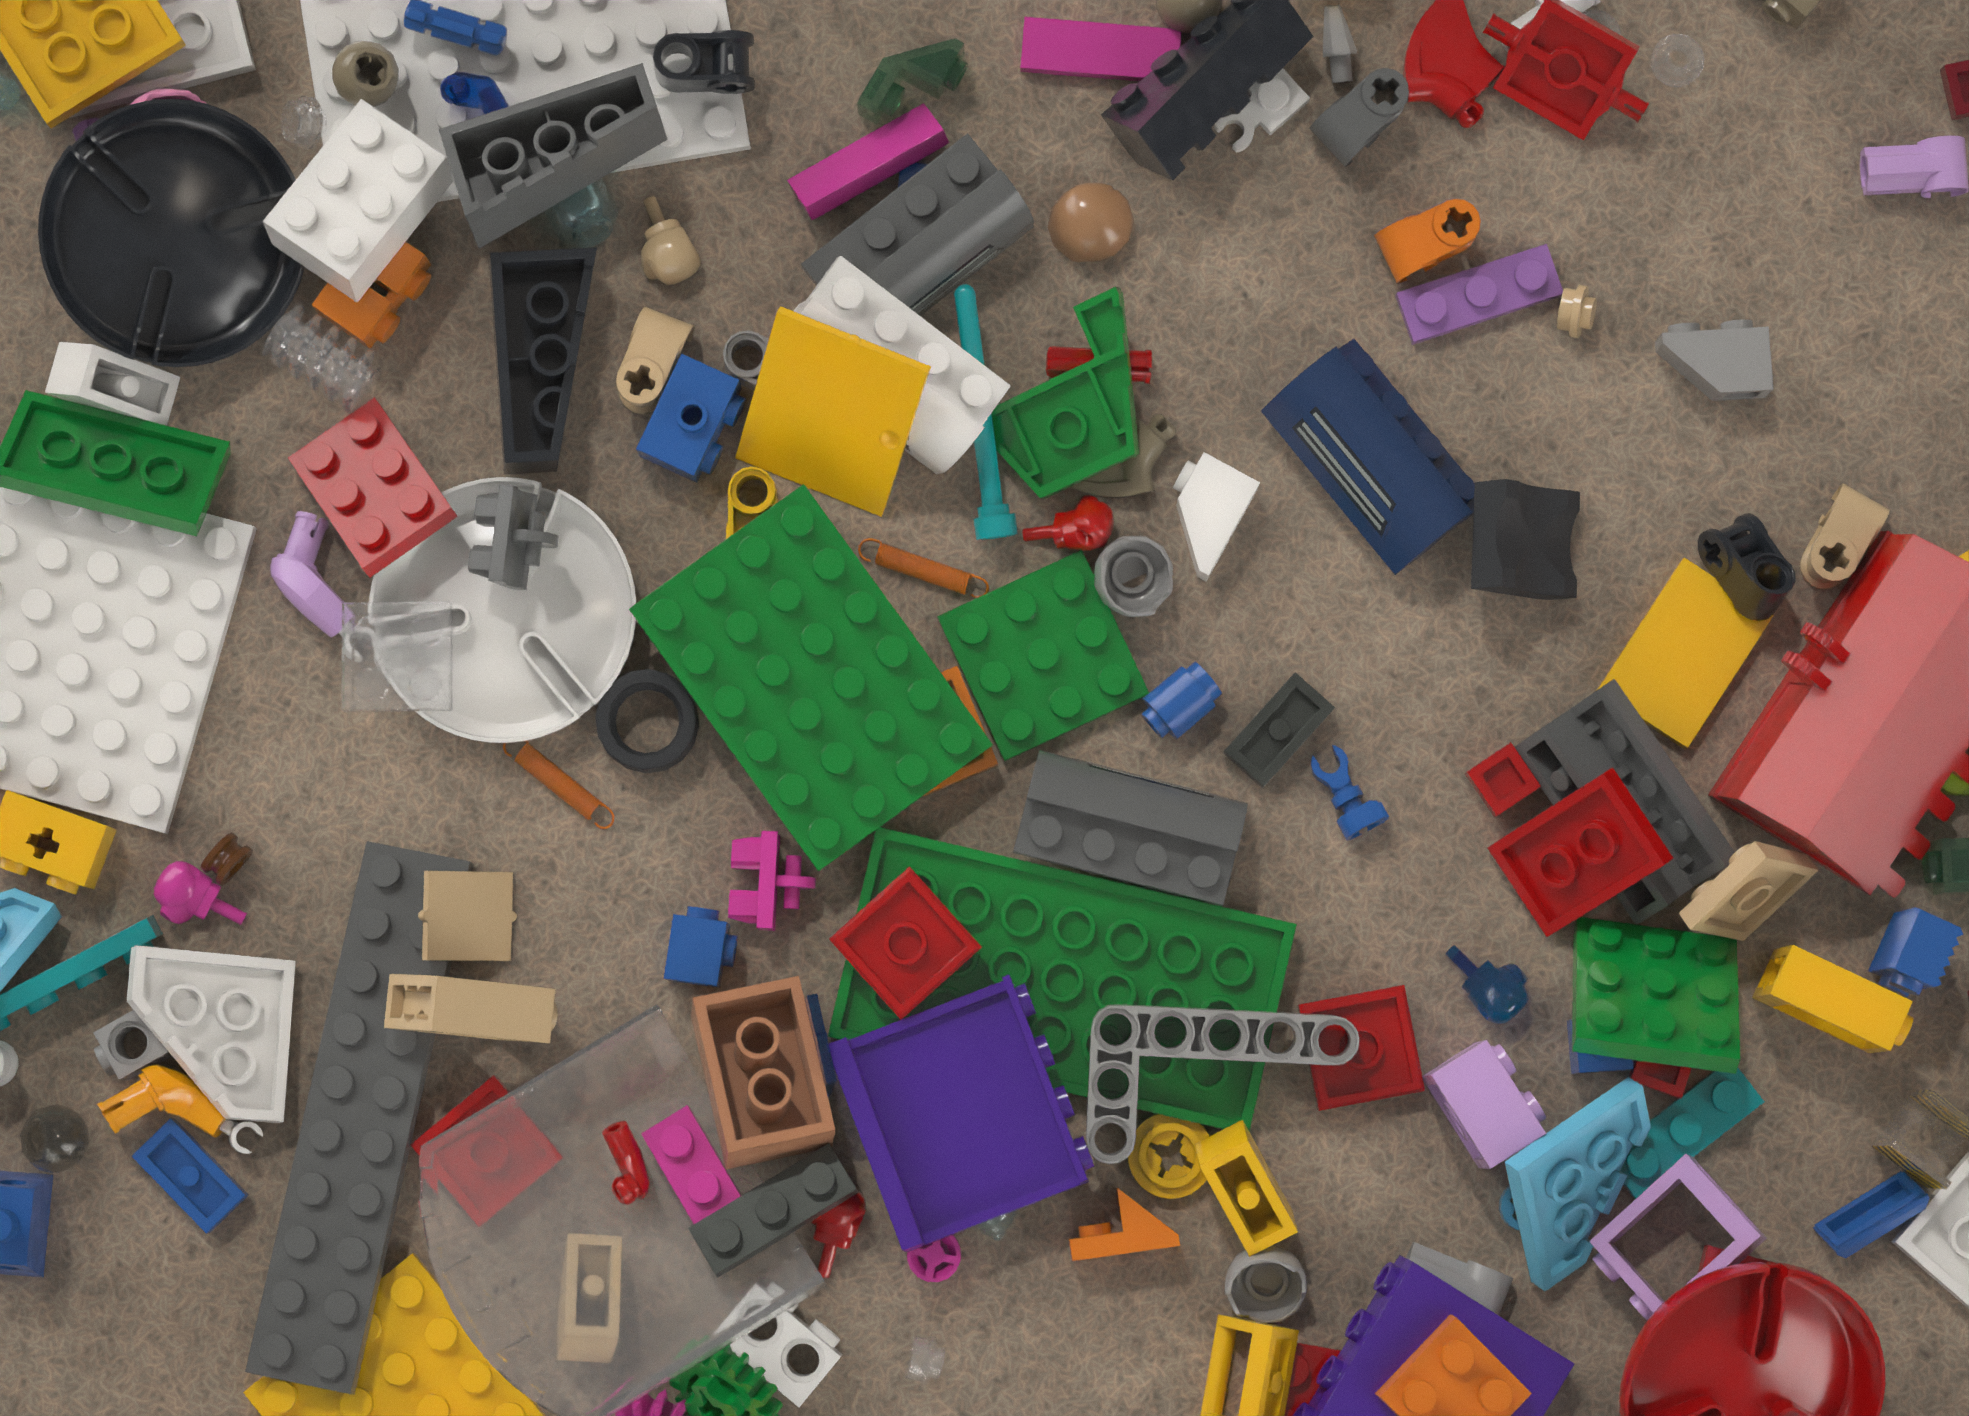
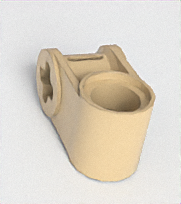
M647 307L642 309L634 325L628 349L616 377L620 399L627 409L638 414H647L655 410L680 358L685 342H691L693 338L694 325ZM643 375L649 376L653 389H643L639 396L634 395L630 381L640 382Z
M1844 483L1833 494L1831 499L1834 500V503L1828 513L1820 517L1819 526L1800 561V571L1804 580L1818 589H1831L1839 585L1842 580L1848 578L1856 570L1865 551L1878 535L1890 511ZM1828 551L1835 555L1833 564L1836 568L1831 572L1823 568L1825 564L1823 555Z

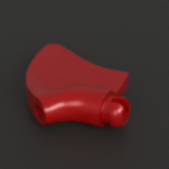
M1435 0L1424 13L1410 38L1404 58L1403 76L1409 88L1407 102H1430L1451 120L1456 118L1461 127L1471 128L1484 115L1483 106L1476 102L1475 99L1492 84L1503 71L1504 66L1479 42L1472 28L1463 0Z

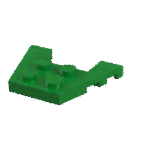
M1115 286L1073 307L1092 349L1094 359L1002 403L999 402L991 413L996 450L1040 499H1046L1139 455L1124 296L1120 287Z

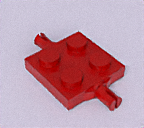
M1544 0L1534 18L1523 25L1521 29L1493 13L1482 32L1510 47L1506 66L1493 88L1583 141L1597 118L1608 111L1610 107L1615 108L1638 123L1649 105V102L1643 101L1622 88L1625 72L1640 46L1561 0Z

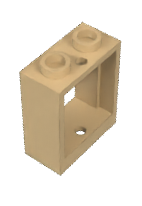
M390 974L384 1028L505 1041L550 1043L551 1031L556 1025L558 1015L557 1006L554 1002L556 989L444 976Z

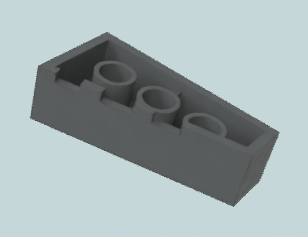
M643 63L439 129L463 211L479 249L668 140Z

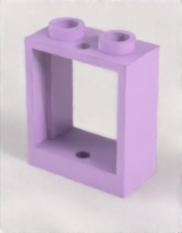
M1688 1154L1681 1157L1589 1241L1598 1251L1592 1258L1593 1261L1614 1283L1621 1277L1635 1292L1629 1301L1646 1320L1665 1301L1615 1247L1614 1243L1681 1182L1685 1184L1735 1240L1689 1282L1714 1270L1739 1264L1767 1239L1703 1167Z

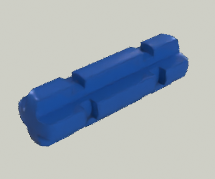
M410 0L406 7L404 27L408 30L425 34L427 29L431 31V37L468 48H473V45L476 44L479 45V51L494 56L500 55L505 47L508 29L502 24L489 20L486 21L485 25L480 24L481 19L479 17L439 6L438 10L432 9V3L422 0Z

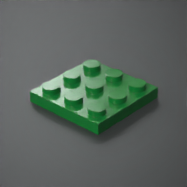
M1082 550L937 616L1004 762L1140 700L1149 694L1110 608L1102 602L1094 586V574Z
M1584 917L1576 919L1573 933L1572 1052L1736 1074L1740 1062L1737 940L1717 935Z

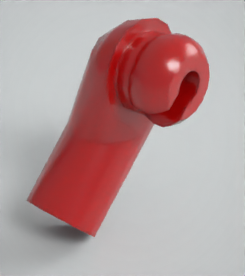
M626 1121L613 1123L602 1131L606 1144L622 1176L613 1180L611 1188L620 1203L630 1205L637 1198L643 1200L648 1194L651 1184L642 1152Z

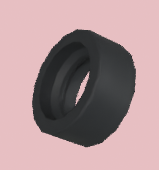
M652 669L631 671L616 679L599 701L595 715L597 735L607 753L625 768L642 773L666 771L681 762L694 746L699 729L697 706L683 684L667 673ZM645 690L663 693L671 699L678 710L679 717L678 730L670 744L659 751L649 753L633 750L623 743L617 732L616 725L619 707L625 699L638 691Z

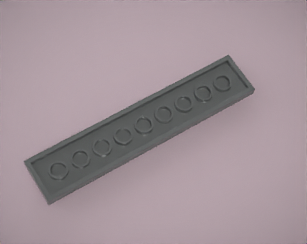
M369 841L366 842L245 1369L246 1373L355 1395L436 1033L384 1028L389 975L407 974L449 977L452 961L422 960L423 921L419 919L418 914L423 910L424 871L472 872L474 864L470 861Z

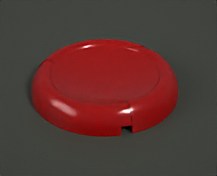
M1749 1262L1731 1265L1714 1270L1689 1282L1663 1302L1647 1320L1636 1337L1625 1363L1620 1385L1619 1416H1880L1886 1385L1883 1350L1875 1328L1864 1310L1849 1294L1823 1276L1808 1269L1786 1263L1764 1264L1763 1262Z

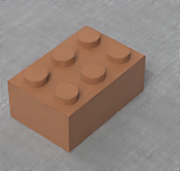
M799 976L693 997L691 1019L726 1170L817 1151L828 1143L832 1147L835 1125Z

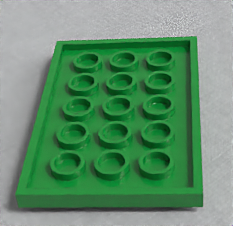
M804 484L629 608L635 620L818 872L993 746Z

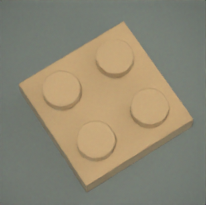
M1754 841L1739 848L1730 857V865L1714 880H1709L1700 885L1691 895L1692 901L1678 914L1690 930L1744 941L1819 870L1807 854Z

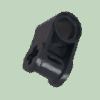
M740 30L668 34L660 39L654 47L653 63L656 79L663 88L675 93L714 92L720 94H741L750 92L755 88V80L749 76V47L754 44V36L752 33ZM680 53L688 56L692 64L684 72L673 73L663 66V62L671 54ZM729 54L733 55V70L728 69Z
M1745 513L1737 517L1733 525L1722 530L1708 529L1699 535L1698 552L1704 566L1715 576L1729 596L1735 609L1742 616L1750 620L1762 621L1770 618L1793 588L1796 576L1792 565L1784 558L1759 518L1751 513Z

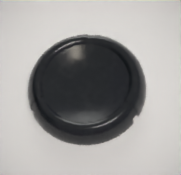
M156 99L119 108L89 125L83 131V135L72 146L69 145L64 150L46 183L38 216V241L42 265L49 285L60 305L81 330L105 348L132 360L135 358L151 362V365L162 367L199 366L228 358L252 345L276 324L292 302L301 283L305 267L272 245L263 220L296 179L280 152L264 135L241 118L223 109L206 103L182 99Z

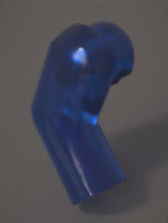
M455 72L445 77L441 82L440 94L449 104L481 109L484 114L509 107L496 82L489 76L468 72Z

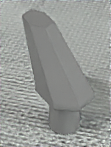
M1340 4L1324 6L1323 57H1329L1332 83L1353 81L1350 54H1357V49Z

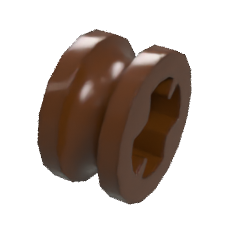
M232 832L227 834L213 847L200 867L205 873L213 871L217 876L215 881L220 886L228 883L253 853V849L248 845L240 847L237 844L238 836Z

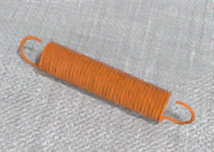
M872 538L864 539L858 547L859 556L863 560L871 562L870 559H866L861 554V546L866 541L879 543L875 565L895 570V572L898 571V573L918 578V580L920 579L930 584L933 583V585L935 584L945 589L948 588V590L965 595L969 578L974 577L986 584V592L983 595L989 592L987 581L973 573L970 574L963 570H958V568L955 569V567L953 568L943 563L923 558V556L920 557V555L900 550V548L898 549L888 544L885 545V543L883 544L879 540ZM973 594L970 595V596H972L973 598H978V597H980V596H975V595H973Z
M524 741L526 744L515 757L517 764L521 765L523 769L546 785L548 789L552 790L554 794L558 795V797L577 810L587 820H591L590 816L598 805L606 808L612 815L611 823L603 827L594 822L596 827L607 829L613 825L614 814L609 807L595 798L593 794L589 793L575 779L564 773L562 769L558 768L556 764L552 763L540 751L533 748L531 744L529 745L528 741ZM503 743V750L505 754L509 757H512V755L506 751V743Z

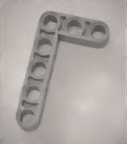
M1127 1004L1107 1005L1096 1013L1091 1025L1086 1118L1087 1147L1094 1158L1107 1164L1120 1163L1128 1158L1133 1151L1136 1140L1139 1056L1340 1065L1351 1060L1356 1054L1359 1046L1358 1031L1347 1019L1327 1014ZM1118 1013L1124 1015L1130 1021L1131 1033L1125 1042L1114 1045L1103 1040L1100 1035V1025L1105 1017ZM1164 1017H1177L1185 1026L1184 1039L1175 1047L1162 1046L1155 1039V1026ZM1221 1019L1232 1020L1239 1028L1238 1042L1227 1050L1216 1049L1209 1039L1210 1028ZM1274 1022H1285L1293 1031V1042L1284 1052H1271L1264 1044L1265 1030ZM1328 1025H1340L1347 1033V1045L1341 1053L1327 1055L1319 1047V1034ZM1111 1068L1122 1070L1126 1073L1129 1081L1128 1089L1124 1095L1115 1099L1106 1098L1099 1092L1097 1087L1098 1078L1101 1073ZM1107 1123L1118 1124L1126 1133L1124 1146L1114 1153L1103 1152L1095 1144L1096 1131Z

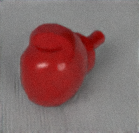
M1084 495L1074 510L1056 513L1053 525L1024 528L1022 530L1023 540L1027 542L1053 538L1058 549L1096 550L1107 544L1113 531L1114 516L1111 507L1106 503L1100 502L1094 496Z
M858 1191L856 1195L811 1221L812 1224L816 1225L813 1239L825 1243L816 1273L817 1276L829 1278L837 1247L849 1249L852 1239L856 1237L866 1211V1200L861 1192Z

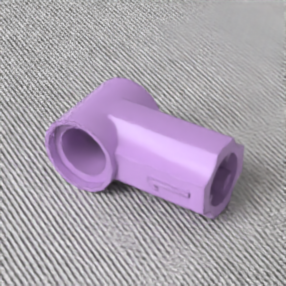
M1938 136L1917 142V145L1864 147L1860 151V177L1863 195L1921 192L1922 197L1931 198V192H1951V197L1966 194L1969 192L1965 138L1961 136Z

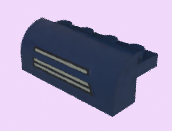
M1352 339L1340 348L1334 347L1284 387L1261 410L1267 420L1394 575L1421 557L1448 532L1474 514L1475 483L1466 475L1442 446L1440 440L1428 429L1410 407L1404 396L1396 390L1374 363L1371 356L1363 350L1355 339Z

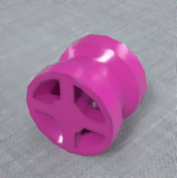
M951 1235L907 1252V1261L910 1269L918 1278L927 1282H940L948 1279L956 1272L961 1261V1248L958 1240Z

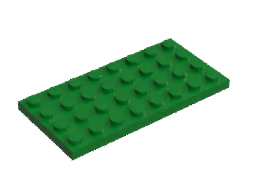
M879 827L875 831L856 914L910 866L982 946L979 951L903 1019L1003 981L1002 977L1010 975L1015 987L1025 983L1036 1014L1027 1017L1033 1036L1037 1037L1044 1034L1053 1055L1055 1065L1046 1068L1053 1088L1064 1085L1067 1093L1088 1097L1091 1025L1096 1013L1107 1005L1127 1004L1277 1012L1297 926L1295 923ZM846 959L828 1037L835 1039L847 1037L850 1040L901 1020ZM1110 1014L1104 1018L1100 1025V1035L1103 1040L1110 1044L1116 1045L1125 1042L1131 1033V1023L1122 1014ZM1173 1016L1162 1018L1155 1026V1039L1165 1047H1175L1180 1044L1185 1036L1183 1022ZM1218 1020L1210 1028L1209 1039L1211 1044L1220 1050L1232 1048L1238 1042L1239 1028L1232 1020ZM1274 1023L1269 1025L1264 1033V1044L1267 1049L1269 1048ZM1139 1056L1137 1109L1225 1129L1243 1120L1250 1131L1265 1062ZM1116 1068L1107 1069L1102 1072L1097 1082L1099 1092L1110 1099L1119 1098L1124 1095L1129 1085L1126 1073Z

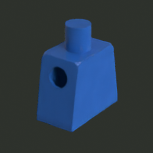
M0 1171V1274L44 1277L53 1174Z

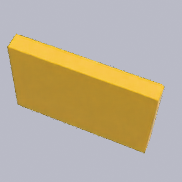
M1684 557L1675 568L1597 690L1615 679L1644 722L1686 750L1774 615L1762 621L1750 620L1742 616L1735 609L1731 599L1717 579Z

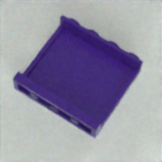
M1010 975L1002 977L1003 981L853 1039L849 1040L845 1037L826 1045L901 1249L904 1252L912 1251L1086 1184L1089 1180L1085 1170L1095 1167L1084 1137L1081 1136L1073 1140L1065 1120L1075 1116L1064 1085L1053 1088L1046 1068L1055 1065V1061L1044 1034L1034 1037L1027 1017L1036 1014L1026 985L1024 983L1015 987Z
M1399 1255L1395 1263L1388 1262L1378 1274L1373 1289L1377 1291L1366 1310L1360 1309L1352 1317L1345 1331V1337L1348 1338L1347 1342L1337 1357L1333 1355L1324 1363L1316 1380V1383L1320 1385L1310 1403H1302L1293 1416H1397L1375 1393L1450 1314L1457 1317L1532 1393L1511 1416H1544L1573 1368L1574 1363L1418 1264Z

